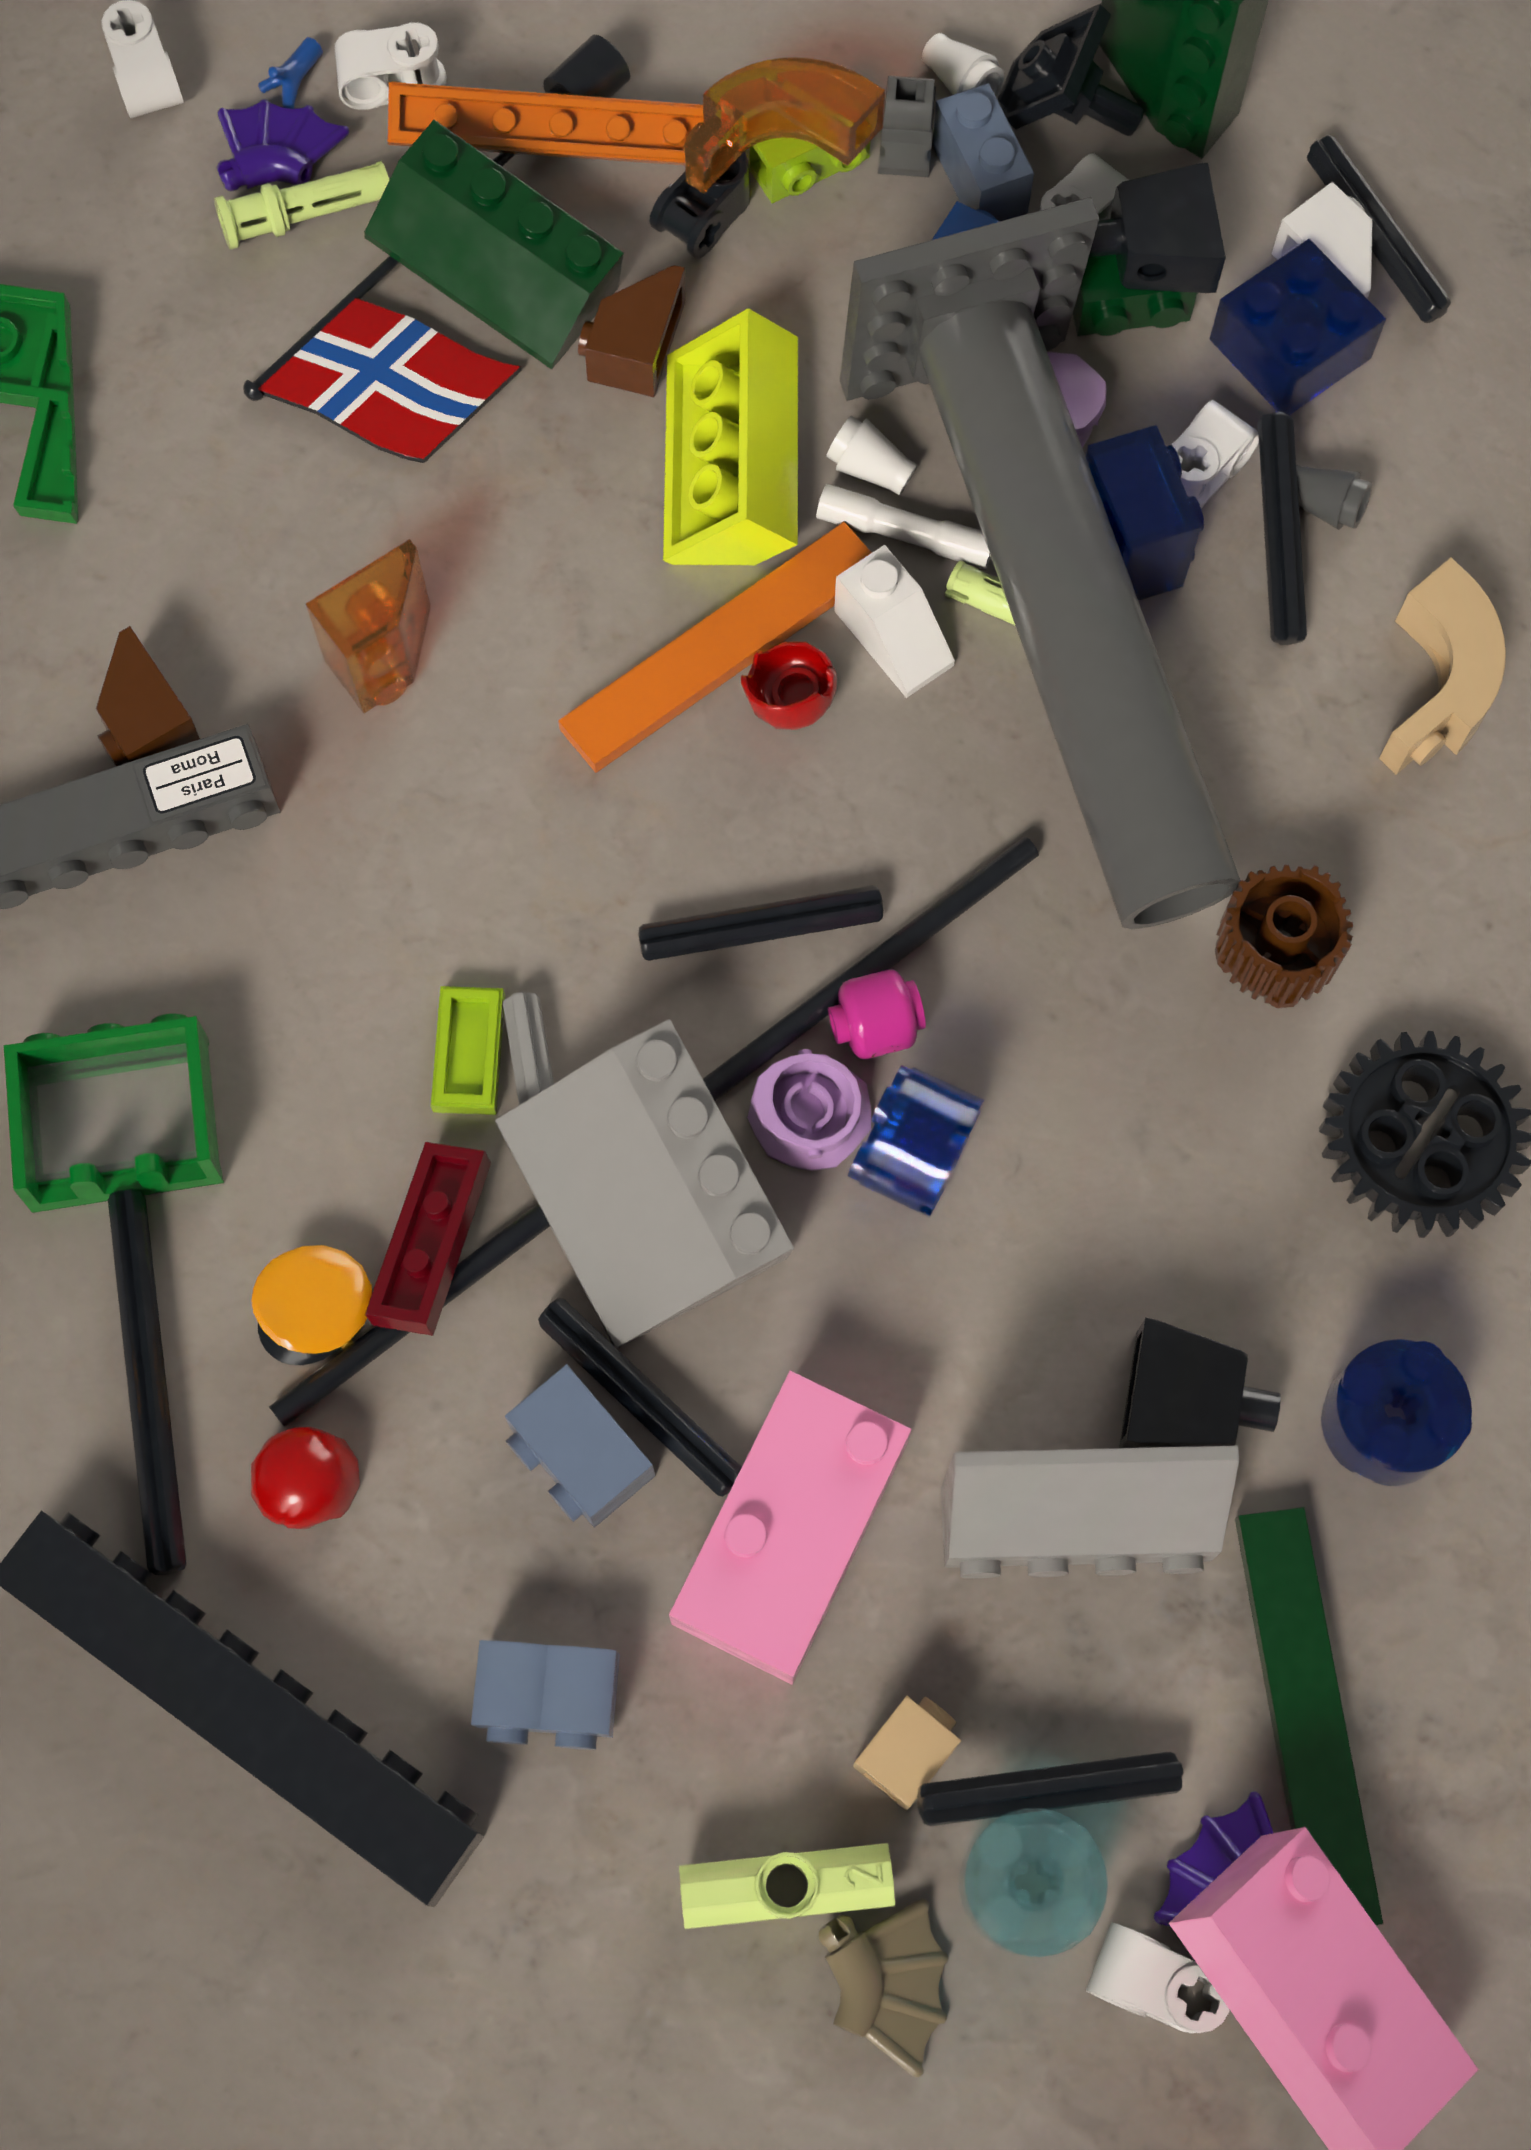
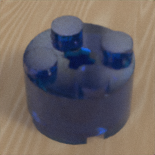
M901 1065L891 1086H887L871 1120L875 1125L867 1141H863L849 1170L848 1177L858 1181L859 1185L930 1218L945 1188L943 1186L948 1181L962 1154L985 1100L915 1067L910 1069Z
M1405 1339L1386 1340L1361 1351L1333 1380L1323 1403L1321 1413L1322 1431L1333 1456L1352 1473L1356 1472L1367 1479L1373 1480V1483L1385 1486L1406 1485L1427 1476L1459 1450L1472 1428L1471 1397L1467 1384L1457 1367L1435 1344L1427 1341ZM1391 1404L1393 1408H1401L1406 1419L1403 1420L1400 1416L1389 1418L1385 1407Z

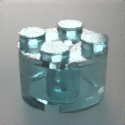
M1039 1808L1021 1809L996 1819L987 1825L972 1841L963 1857L960 1868V1897L964 1911L976 1930L995 1947L1006 1953L1023 1957L1051 1956L1071 1949L1091 1934L1105 1906L1107 1872L1101 1852L1086 1828L1071 1818L1052 1810ZM1029 1863L1036 1864L1037 1874L1048 1877L1049 1889L1038 1893L1037 1904L1030 1903L1028 1891L1016 1889L1015 1885L1016 1876L1027 1873Z

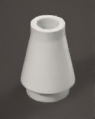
M942 33L931 37L923 49V63L934 71L952 95L988 83L995 97L999 94L1004 82V72L999 67L998 60L994 55L951 40Z
M852 416L846 420L826 455L827 458L837 463V471L890 489L898 495L903 492L918 464L908 459L867 418L860 422Z

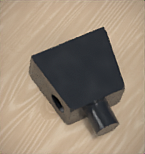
M1208 162L1120 183L1115 190L1110 219H1099L1089 257L1116 255L1120 283L1127 289L1216 293L1226 256Z
M1145 1317L1136 1333L1119 1448L1235 1446L1239 1426L1270 1432L1275 1431L1280 1412L1281 1394L1244 1386L1248 1354L1162 1321Z

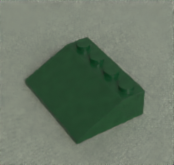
M1102 0L1101 5L1111 14V17L1099 45L1136 102L1142 106L1144 114L1155 131L1165 136L1174 146L1185 148L1202 159L1239 115L1269 0Z

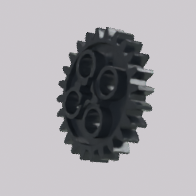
M1427 1031L1418 1047L1414 1046L1407 1032H1401L1394 1043V1052L1382 1039L1377 1040L1370 1050L1371 1059L1358 1052L1349 1064L1352 1073L1341 1070L1333 1083L1340 1093H1330L1323 1104V1108L1336 1116L1325 1118L1319 1127V1132L1335 1137L1337 1140L1327 1144L1322 1152V1157L1326 1159H1341L1342 1165L1331 1177L1333 1183L1352 1180L1355 1187L1346 1201L1352 1204L1365 1197L1372 1201L1367 1218L1370 1221L1378 1218L1384 1210L1392 1213V1232L1398 1233L1409 1219L1415 1220L1419 1238H1425L1430 1233L1435 1221H1438L1446 1237L1452 1236L1459 1229L1460 1218L1473 1230L1484 1220L1483 1210L1495 1216L1506 1205L1501 1195L1512 1197L1520 1189L1522 1184L1513 1174H1523L1531 1166V1160L1517 1152L1527 1149L1531 1145V1133L1517 1129L1519 1125L1529 1118L1531 1110L1512 1108L1510 1104L1521 1091L1520 1085H1510L1501 1088L1497 1080L1503 1074L1506 1067L1503 1064H1499L1487 1071L1482 1068L1480 1064L1485 1050L1482 1047L1474 1050L1468 1058L1460 1055L1461 1043L1458 1036H1454L1445 1049L1437 1047L1433 1031ZM1413 1081L1420 1084L1428 1095V1101L1421 1102L1411 1099L1405 1094L1402 1082ZM1449 1089L1454 1090L1457 1093V1098L1431 1135L1430 1142L1419 1154L1407 1176L1403 1179L1398 1178L1395 1175V1170L1419 1136L1422 1126L1435 1111L1445 1092ZM1465 1115L1474 1118L1483 1130V1137H1473L1466 1134L1460 1128L1457 1116ZM1369 1131L1387 1133L1392 1138L1396 1151L1383 1152L1378 1150L1369 1139ZM1433 1165L1442 1168L1449 1176L1451 1187L1440 1188L1433 1185L1427 1179L1424 1166Z

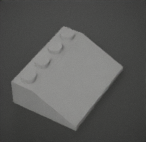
M670 1019L609 1049L495 1120L607 1335L617 1349L783 1262L794 1249Z
M1238 1446L954 1452L941 1486L944 1568L960 1567V1576L971 1579L1001 1576V1566H1028V1576L1032 1577L1064 1576L1069 1574L1068 1565L1095 1564V1573L1097 1575L1109 1576L1136 1573V1563H1162L1163 1573L1168 1574L1204 1571L1203 1562H1211L1222 1552L1239 1464Z

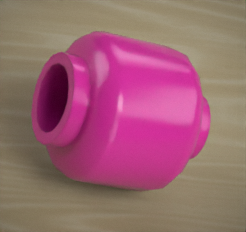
M886 970L845 981L839 988V1005L828 1007L830 1024L836 1043L848 1042L853 1053L862 1060L907 1050L915 1044L917 1031L926 1028L924 1009L914 980L905 982L902 976L894 970Z

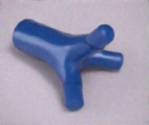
M305 38L280 67L273 66L269 68L268 74L270 77L258 84L260 91L266 93L282 86V107L295 109L294 103L302 79L323 54L321 45L312 38Z

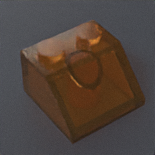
M409 539L306 603L324 661L363 714L377 705L385 706L396 701L405 692L407 686L415 680L431 605L418 551Z

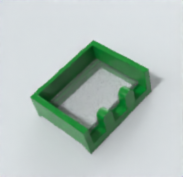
M176 1013L163 1014L153 1018L151 1023L124 1027L120 1024L104 1023L92 1026L87 1030V1033L68 1036L38 1033L26 1037L22 1043L4 1045L13 1190L32 1213L106 1202L111 1193L126 1189L140 1190L145 1196L224 1183L218 1153L208 1050L210 1045L209 1039L197 1016L187 1017Z

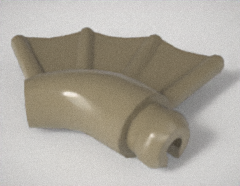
M926 1899L917 1900L866 1931L857 1932L851 1917L842 1914L825 1924L818 1934L820 1942L829 1951L825 1958L841 1990L840 2005L833 2024L852 2034L867 2038L914 2077H920L924 2072L922 2067L925 2045L929 2037L939 2024H944L947 2020V2014L942 2011L939 2000V1981L949 1958L948 1954L942 1951L930 1930L928 1914L930 1904Z

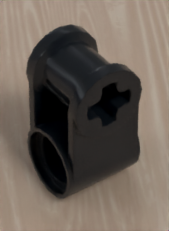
M717 142L710 144L702 150L699 157L674 183L664 189L657 198L650 214L649 223L651 227L658 232L666 230L687 244L688 253L695 258L705 256L712 250L725 230L746 210L750 203L749 163L746 153L739 146L731 142ZM720 180H731L727 182H717Z

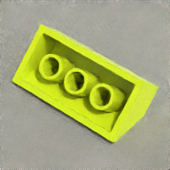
M749 308L667 355L663 561L671 565H757L798 545V337Z

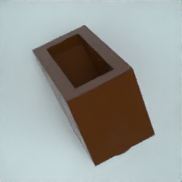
M672 265L601 299L594 322L585 321L579 338L578 354L586 359L587 381L650 397L655 396L686 302L684 267Z
M129 626L120 631L96 707L106 728V731L97 735L116 767L126 762L129 763L200 739L192 718L132 628Z

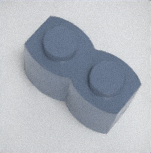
M480 1640L471 1725L477 1728H487V1742L527 1745L529 1732L556 1734L555 1747L596 1750L597 1737L613 1738L620 1654L617 1650Z

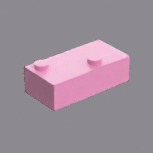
M789 1371L669 1613L671 1625L793 1685L908 1444L912 1429L793 1371Z
M1306 1827L1261 1836L1169 1922V1925L1329 2150H1403L1479 2070Z

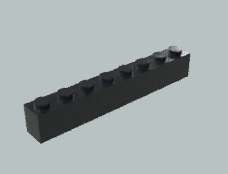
M41 1510L1 1561L0 1587L426 1906L435 1907L484 1838L481 1833L471 1827L478 1814L446 1790L437 1801L415 1785L423 1773L389 1749L381 1760L360 1744L368 1734L365 1730L336 1709H334L328 1719L306 1705L313 1695L311 1690L282 1669L279 1670L273 1679L252 1665L260 1654L258 1651L228 1629L218 1640L198 1625L206 1615L204 1611L175 1590L164 1600L146 1586L153 1576L151 1572L122 1551L112 1561L95 1549L93 1545L101 1535L68 1512L59 1522Z

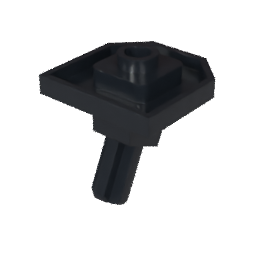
M1101 4L1041 31L1013 61L997 101L1009 124L1015 130L1055 113L1076 125L1083 114L1126 136H1132L1136 131L1144 114L1142 106L1099 84L1104 71L1093 61V58L1111 17V14Z

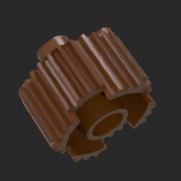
M1284 865L1282 871H1278L1275 866H1271L1267 874L1262 870L1257 871V873L1251 871L1248 873L1245 881L1241 880L1236 891L1233 892L1216 934L1219 936L1215 947L1217 965L1224 973L1231 972L1230 982L1232 984L1239 982L1241 984L1239 991L1242 993L1250 990L1252 992L1251 998L1254 1000L1259 996H1263L1266 1004H1270L1275 1008H1287L1298 1004L1301 997L1305 1000L1310 999L1313 992L1320 993L1324 985L1330 983L1352 945L1353 936L1349 933L1353 928V922L1348 921L1351 910L1343 909L1346 899L1341 897L1338 891L1341 884L1339 881L1331 883L1329 881L1331 874L1328 872L1320 875L1318 873V866L1314 865L1311 869H1303V867L1298 866L1296 871H1291L1289 865ZM1284 930L1288 932L1292 937L1285 936L1281 934V932Z

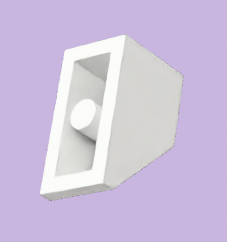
M1331 182L1282 219L1272 255L1351 329L1359 323L1371 290L1372 219L1365 213L1364 208L1356 199L1347 196Z
M883 545L836 576L834 612L906 698L954 666L955 660L922 588L886 545Z

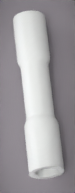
M826 484L822 491L816 513L817 519L837 525L845 522L853 530L863 533H877L929 549L936 555L958 562L961 560L966 562V564L987 569L991 556L981 530L949 520L938 521L885 505L873 497L830 484Z

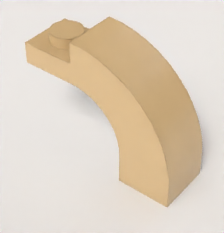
M1452 557L1408 593L1395 620L1428 653L1436 668L1439 684L1438 694L1392 732L1379 757L1396 775L1413 760L1420 766L1425 764L1444 744L1457 755L1476 733L1495 700L1502 683L1506 650L1504 634L1497 612L1481 586Z

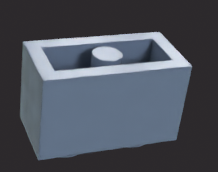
M989 83L937 100L932 146L960 203L975 210L987 211L998 221L1028 214L1034 172Z
M567 1364L505 1415L510 1429L514 1432L513 1435L505 1440L506 1443L530 1471L539 1464L556 1482L548 1490V1493L573 1522L583 1514L595 1528L655 1477L653 1464Z

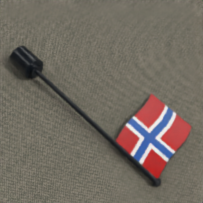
M592 35L544 79L543 87L545 93L611 98L630 80V70L620 52L608 40L599 35ZM499 153L493 161L503 167L516 154ZM389 256L253 383L246 380L243 391L245 396L252 401H259L264 395L309 411L378 450L406 460L425 463L521 371V366L506 364L477 354L412 317L360 300L399 264L398 261Z

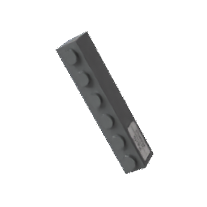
M249 724L1 804L0 909L16 907L24 903L28 896L52 888L69 889L79 886L89 876L112 868L130 869L139 866L148 859V856L172 848L179 850L194 848L204 843L208 836L232 828L237 830L254 828L262 824L268 816L280 813L262 756Z

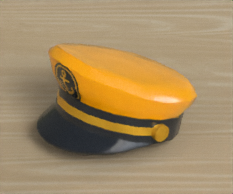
M325 1245L301 1246L282 1253L270 1261L257 1277L252 1293L253 1313L258 1321V1335L264 1349L273 1358L282 1363L307 1365L322 1361L338 1350H344L353 1343L352 1339L359 1333L367 1320L365 1312L372 1295V1285L363 1266L345 1251Z

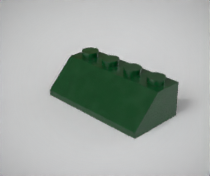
M436 120L429 124L399 159L364 231V238L551 370L580 336L585 321H592L594 319L601 299L614 294L618 289L624 252Z

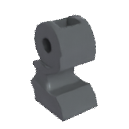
M888 76L881 128L878 174L929 178L936 95L935 79Z

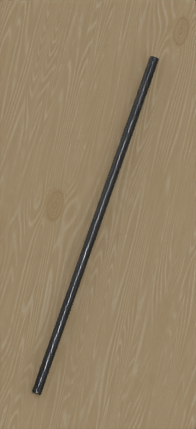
M1025 836L704 1077L703 1081L714 1101L829 1015L828 1007L839 1005L838 992L840 986L845 981L889 970L1037 858L1039 853L1033 842ZM536 1204L457 1264L444 1306L550 1227L539 1204ZM375 1326L270 1405L269 1408L284 1427L288 1426L410 1332Z

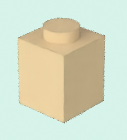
M906 1696L854 1762L853 1768L907 1811L917 1799L919 1786L931 1781L961 1742L951 1732L957 1722L929 1698L924 1696L920 1703L917 1704Z

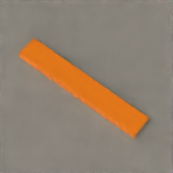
M389 82L388 145L411 146L429 124L436 120L478 151L690 166L699 157L702 150L710 144L731 142L733 107Z
M845 522L841 523L559 719L560 731L593 771L597 773L751 665L756 652H765L782 643L835 606L836 576L872 552Z

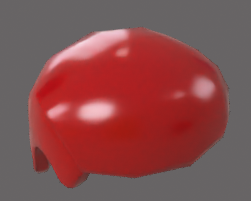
M782 642L765 652L758 651L754 654L748 675H741V685L755 715L775 729L798 730L813 725L832 704L838 680L836 670L826 653L807 642Z
M294 1427L277 1433L264 1443L251 1463V1496L262 1515L276 1524L284 1525L291 1529H308L319 1523L342 1517L349 1510L360 1486L358 1459L346 1441L313 1427Z

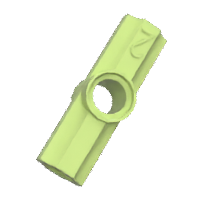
M888 1843L799 1853L782 1852L771 1856L679 1866L685 1929L775 1919H792L802 1916L895 1906L894 1882ZM783 1865L799 1869L807 1882V1892L804 1899L792 1907L777 1905L768 1896L766 1890V1881L770 1873Z

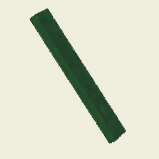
M1305 1507L1238 1515L1235 1518L1291 1830L1306 1827L1374 1924L1383 1925Z

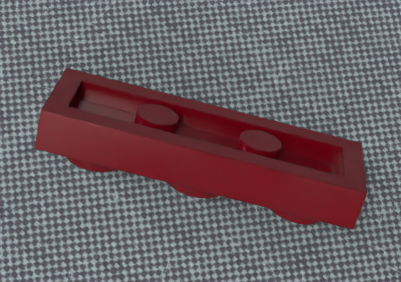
M425 1142L365 1312L372 1326L430 1336L434 1335L491 1166V1161L484 1150Z

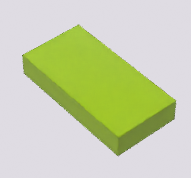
M440 986L431 1095L433 1113L497 1114L504 1018L503 1001L505 999L503 988Z

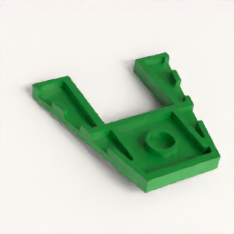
M0 284V403L36 408L13 506L19 516L77 524L78 496L70 303L65 294L61 292Z

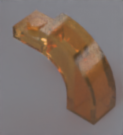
M777 58L740 68L720 79L703 94V122L694 126L684 143L686 182L704 194L744 151L757 143L774 138H795L810 142L848 166L883 127L885 90L853 70L828 61L812 58Z

